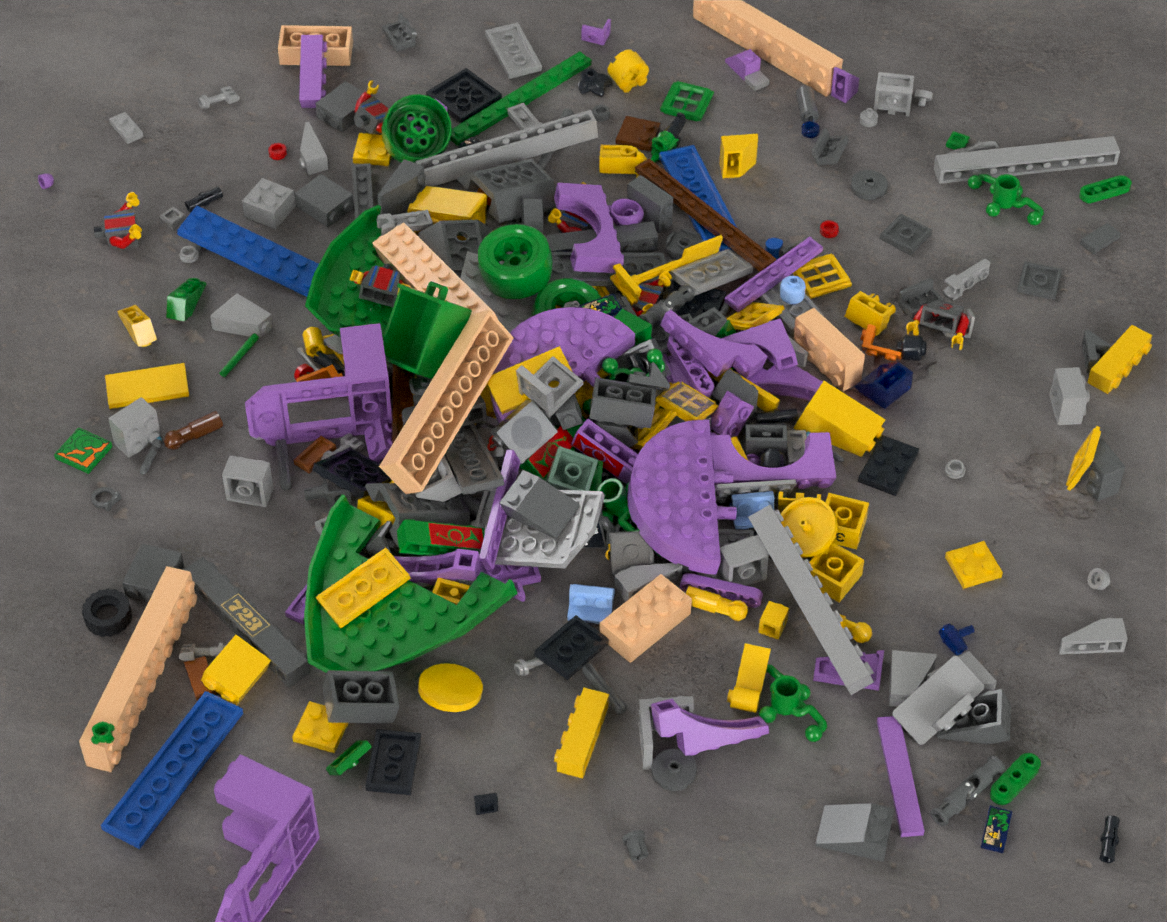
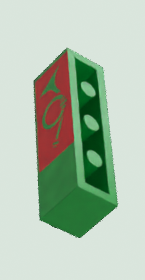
M582 416V422H583V424H584V422H585L586 420H585L584 417ZM583 424L563 430L562 426L554 425L558 432L523 464H520L519 468L544 479L548 475L559 446L569 450L576 449L571 443L576 432Z
M404 519L397 529L399 553L427 556L446 554L457 549L478 551L480 555L485 536L484 528L472 525L461 526L453 523L442 524L433 521H416L414 519Z

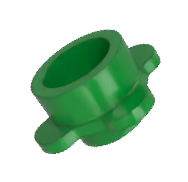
M107 722L95 724L92 727L93 737L91 742L93 744L100 742L112 743L114 741L112 736L115 730L114 725Z

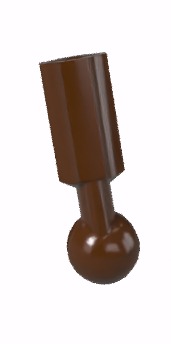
M217 411L211 412L188 423L183 428L168 431L164 436V444L169 449H179L184 443L192 439L196 440L222 428L223 422Z

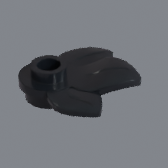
M591 68L582 71L581 81L578 84L579 91L582 94L591 91L599 97H603L605 87L613 86L611 78L605 74L597 73V71Z

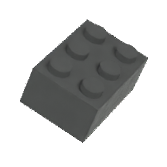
M595 377L589 419H594L598 422H614L617 425H632L637 428H651L655 409L656 387Z
M328 670L322 686L328 723H394L399 710V702L393 672Z

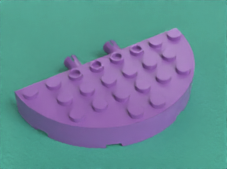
M578 307L548 310L528 318L510 332L514 339L493 374L560 346L573 373L582 379L583 382L587 380L594 387L595 377L600 378L597 372L602 369L603 361L610 357L616 359L635 345V333L618 319L600 311ZM490 392L495 417L498 423H500L514 410L502 415Z
M692 420L678 423L653 436L644 445L635 460L629 480L627 500L633 523H636L640 530L639 534L653 550L676 565L680 563L689 567V570L716 575L721 562L717 519L736 520L737 511H735L736 507H722L716 504L715 484L733 483L734 476L733 471L722 472L714 471L709 420Z

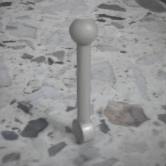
M302 347L297 348L298 353L304 357L314 369V372L320 370L305 354Z

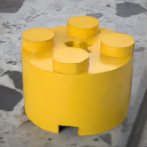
M630 49L622 51L615 56V62L613 64L610 62L608 66V74L624 93L629 92L632 87L637 85L643 86L647 82L646 77L649 67L636 51L633 52Z

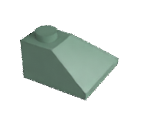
M559 446L548 472L546 482L558 490L589 491L598 460Z

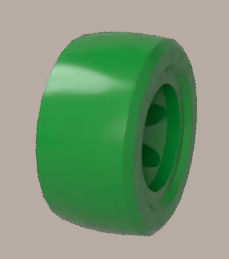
M421 94L405 96L396 101L388 109L381 129L382 140L386 150L400 163L403 160L416 163L415 161L444 153L450 143L452 133L451 120L443 105L437 100ZM413 116L414 119L412 121L407 119V117ZM405 126L407 131L401 132L400 127ZM413 126H420L421 130L418 132ZM431 128L433 130V134H429L427 132V129ZM411 138L413 143L407 144L406 139ZM420 140H426L427 144L421 145Z
M523 224L505 225L490 232L480 243L478 249V269L485 286L496 296L513 300L530 297L541 291L551 278L553 268L551 249L546 237L534 227Z
M574 278L555 279L547 283L539 291L533 303L531 317L556 309V305L563 308L567 302L577 301L582 306L599 300L602 296L595 288L584 281ZM603 302L596 306L597 310L601 312L603 310L602 306H605V303Z

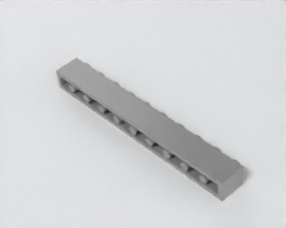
M591 110L415 162L424 166V174L426 175L425 187H434L457 180L459 176L471 172L511 164L598 138L597 122Z
M1114 136L943 154L936 155L934 171L939 184L968 181L970 176L988 174L997 178L1003 174L1016 176L1117 165L1120 149Z
M768 505L749 516L750 522L850 695L872 684L874 681L870 675L874 673L868 662L863 663L860 659L863 653L857 644L852 645L850 640L853 636L847 627L842 628L840 622L843 619L837 609L832 611L830 605L833 602L827 592L822 594L820 588L823 585L817 575L812 577L810 571L813 568L807 559L802 560L800 555L803 554V551L797 542L792 543L791 538L794 536L788 526L783 527L781 524L784 519L779 510L774 511L771 505Z

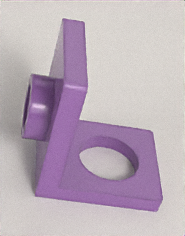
M611 19L607 20L603 29L582 25L581 40L604 45L611 33Z

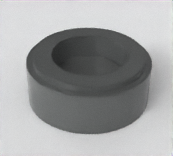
M597 105L592 109V114L596 121L604 122L610 118V109L605 105Z

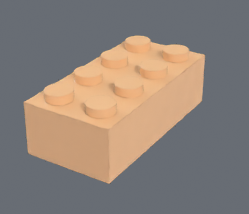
M281 25L278 43L280 65H300L301 35H323L324 41H327V52H324V58H327V66H350L353 47L352 26Z
M815 308L795 318L793 340L808 352L807 360L812 362L822 374H825L832 381L833 385L844 392L862 381L865 359L863 352Z
M660 574L600 622V633L609 639L608 645L631 663L691 614L692 598Z

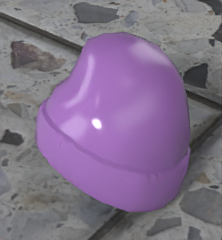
M619 199L614 201L612 205H609V214L616 226L642 222L644 212L636 201Z

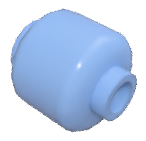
M798 276L785 277L780 285L781 299L791 305L800 303L805 296L806 285L804 280Z

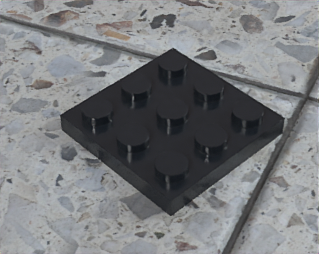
M467 68L426 92V96L433 99L436 98L447 107L448 114L460 123L502 99V93Z
M671 279L672 282L666 288L661 300L666 299L672 292L678 291L681 285ZM713 288L694 295L691 301H686L685 305L674 311V313L678 316L690 313L691 317L695 318L714 307L720 311L725 301L726 291Z
M350 447L314 463L312 470L319 474L320 477L334 482L338 487L344 488L360 498L369 495L365 488L366 484L390 483L392 481L379 467L380 464Z

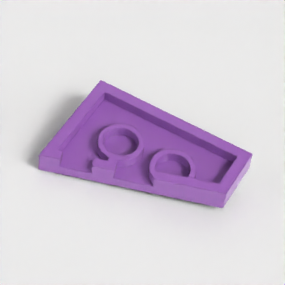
M884 650L876 651V654L867 655L863 652V656L860 657L863 663H869L874 672L870 675L874 682L864 689L879 691ZM829 657L816 658L813 681L845 686Z

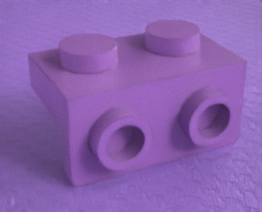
M727 391L711 418V429L719 435H730V438L738 436L754 406Z
M378 418L364 431L369 458L378 463L385 458L392 446V422Z

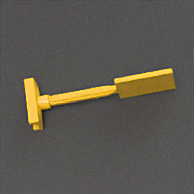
M719 235L684 249L682 258L638 275L630 276L620 263L613 266L616 274L610 276V279L620 292L626 296L631 305L636 304L641 293V289L638 286L640 283L657 277L664 271L670 272L676 268L718 253L723 237Z

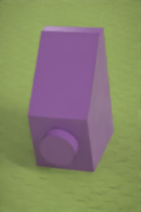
M751 49L725 59V62L744 81L745 76L760 70L761 59Z
M835 67L831 96L846 103L858 92L859 78Z

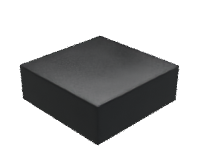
M496 792L474 796L476 815L498 811Z

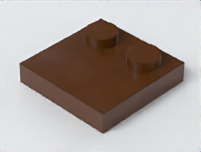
M626 116L616 137V145H628L639 150L651 152L652 139L654 137L657 138L661 123Z

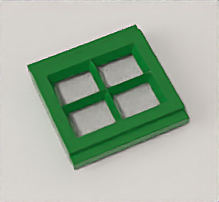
M679 81L673 82L660 111L671 116H677L676 114L680 112L688 120L701 121L714 95V91Z

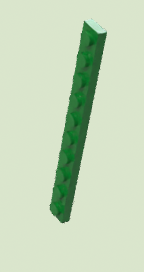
M577 52L452 128L450 140L459 146L460 143L468 138L477 136L508 117V108L521 103L525 105L531 103L591 66L592 60L582 52Z

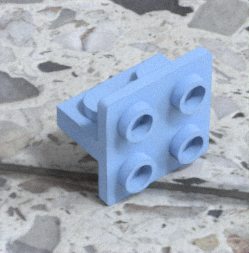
M773 491L731 495L732 502L729 503V507H736L735 511H737L736 520H733L735 529L747 530L754 528L748 518L749 516L768 505H771L774 510Z
M570 584L567 620L569 621L577 615L586 623L600 624L603 619L612 613L615 589Z

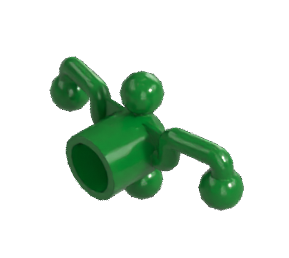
M979 174L969 177L968 186L974 190L981 187L982 181L992 184L989 190L993 194V202L986 206V213L989 216H997L1000 213V208H1021L1027 205L1034 210L1027 216L1028 223L1035 226L1042 221V216L1044 215L1043 208L1029 197H1021L1023 188L1020 185L1019 179L1015 176L1003 174L995 178L988 174Z
M653 348L648 351L647 360L650 363L653 361L662 373L665 369V363L662 360L663 354L659 349ZM611 357L606 358L602 363L603 370L609 373L608 380H614L620 373L630 375L634 374V372H643L640 368L629 370L623 366L618 367L617 360ZM587 399L582 406L584 412L590 415L591 399Z
M608 479L602 482L598 487V491L603 492L605 495L603 505L608 509L602 510L603 516L608 517L612 523L613 516L616 515L619 518V525L626 532L640 531L627 521L631 517L627 500L629 482L626 485V489L617 479Z
M768 664L766 673H769L775 679L770 686L771 706L762 707L759 716L766 723H771L776 719L777 714H792L795 717H803L809 713L818 725L808 726L805 730V736L810 742L819 741L822 738L823 732L827 729V722L813 705L803 702L810 697L811 691L809 686L800 684L798 679L793 676L783 675L774 666Z

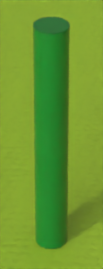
M253 333L219 372L222 377L225 378L256 343L259 336Z

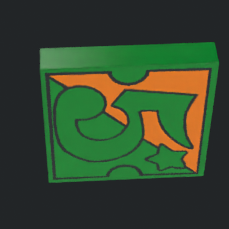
M78 427L54 456L56 460L89 474L113 446L112 442Z

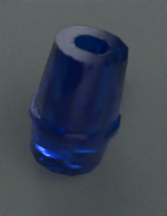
M952 623L941 627L938 634L943 640L942 642L957 656L968 648L963 637L974 633L975 629L972 625L957 630Z

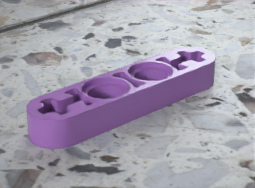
M670 335L667 347L689 384L701 394L710 397L714 384L703 365L682 345H678V341ZM688 355L691 360H683L681 356ZM697 370L700 375L694 376L690 371Z
M690 573L684 574L680 582V589L684 592L687 591L689 586L718 594L726 599L733 601L741 600L746 603L747 607H759L763 598L762 591L757 588Z

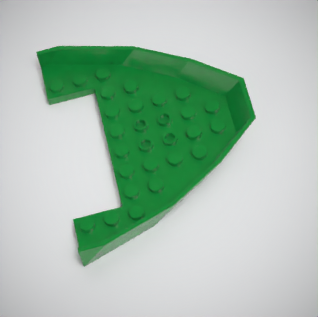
M380 205L361 213L330 243L313 274L305 307L329 331L340 338V328L379 323L383 338L393 307L359 298L361 286L354 281H350L353 270L364 273L370 271L372 266L383 267L384 265L375 256L377 252L372 244L381 236V228L377 227V217L381 211Z
M342 494L329 511L308 570L304 612L308 663L327 673L328 670L379 671L411 661L465 635L517 595L518 592L515 585L510 579L505 584L480 572L456 605L408 580L340 629L317 601L316 596L368 560L359 555V553L381 525L379 519L350 505L346 496Z

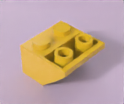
M758 134L721 136L719 164L722 178L741 177L756 164Z

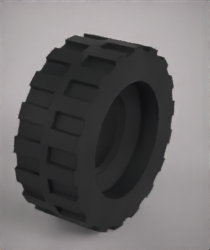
M116 589L98 590V592L92 593L89 598L87 597L85 603H83L82 614L85 625L94 635L110 637L119 634L131 623L132 610L128 597ZM104 606H115L118 609L117 615L107 620L99 619L96 614Z

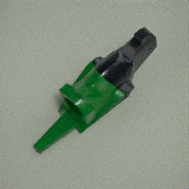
M678 112L676 118L664 131H661L657 138L654 137L652 139L653 149L651 155L653 156L651 160L654 163L660 160L659 152L673 150L679 145L681 141L679 134L686 123L683 113Z

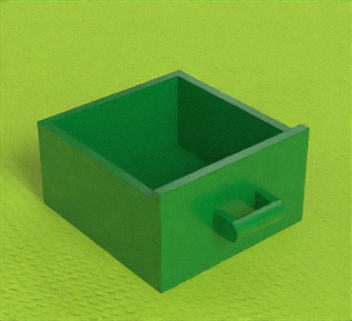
M429 282L425 292L398 283L397 287L400 289L382 338L386 361L417 375L433 379L469 321L472 310L445 300L448 288L438 283ZM436 287L439 288L438 296L433 295Z

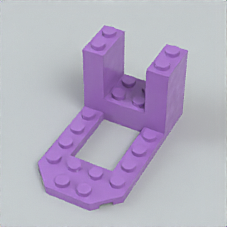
M380 323L340 328L345 376L263 386L245 402L250 436L256 439L258 437L263 438L267 444L276 446L275 442L278 439H285L287 444L315 441L320 436L326 439L341 438L348 433L353 436L364 435V431L378 418L392 422L389 378ZM348 396L350 417L290 424L287 403Z
M240 754L236 761L230 763L224 777L216 782L214 793L217 803L234 810L223 821L224 838L252 852V855L247 865H243L240 868L234 883L229 884L226 888L215 922H261L320 838L312 788ZM270 862L276 864L269 881L261 886L257 898L250 902L249 892Z

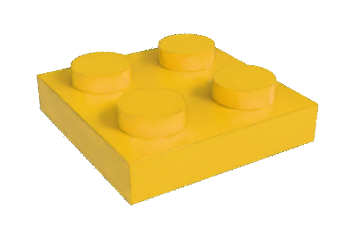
M359 133L353 154V163L389 166L392 156L384 146L382 135Z
M984 541L948 551L945 554L947 562L963 589L1002 578L1003 572Z
M309 701L292 736L293 742L335 753L349 723H328L325 705Z

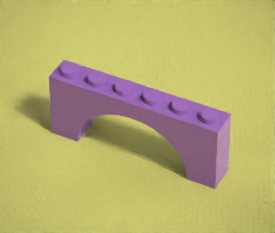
M557 183L554 195L557 209L582 217L593 227L597 235L595 239L589 242L574 244L570 257L573 271L616 273L613 266L619 263L623 265L624 255L620 252V242L616 238L617 231L613 228V218L610 217V208L606 203V194L603 193L602 186Z
M781 318L721 338L746 345L754 343L768 356L767 360L771 361L779 371L798 365L794 348ZM672 355L668 356L677 382H683L691 387ZM688 355L681 356L683 360H691ZM697 370L690 371L694 376L700 375Z
M830 432L809 433L805 440L803 456L795 463L780 468L762 467L749 462L734 448L730 435H710L714 471L722 472L733 471V483L794 479L796 480L795 487L806 489L810 486L827 488L836 479Z

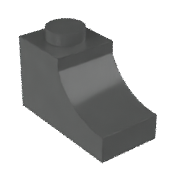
M575 394L550 418L546 415V411L539 406L551 424L562 426L563 430L583 424L582 410Z

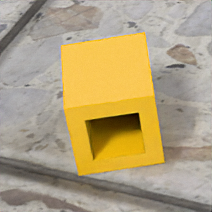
M769 601L760 618L758 633L779 640L788 621L789 608L780 603Z

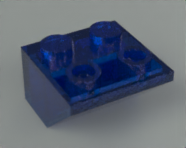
M899 362L881 364L858 382L855 388L886 409L911 389L914 372Z

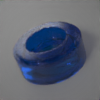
M808 121L802 124L801 133L806 138H815L819 135L820 127L816 122Z

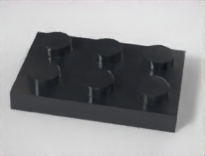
M881 435L858 477V482L896 496L919 454V448Z
M575 615L535 650L534 656L569 680L608 645L609 639Z
M376 730L365 785L366 791L411 795L421 744V733Z

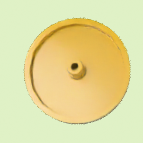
M813 497L801 498L790 503L781 512L784 519L781 524L783 527L788 526L794 536L791 538L792 543L797 542L803 551V554L800 555L801 558L813 557L822 553L835 539L838 528L837 518L826 502Z
M449 663L433 665L424 670L418 684L419 695L428 705L447 712H461L473 708L481 700L483 691L482 681L475 672L464 666Z

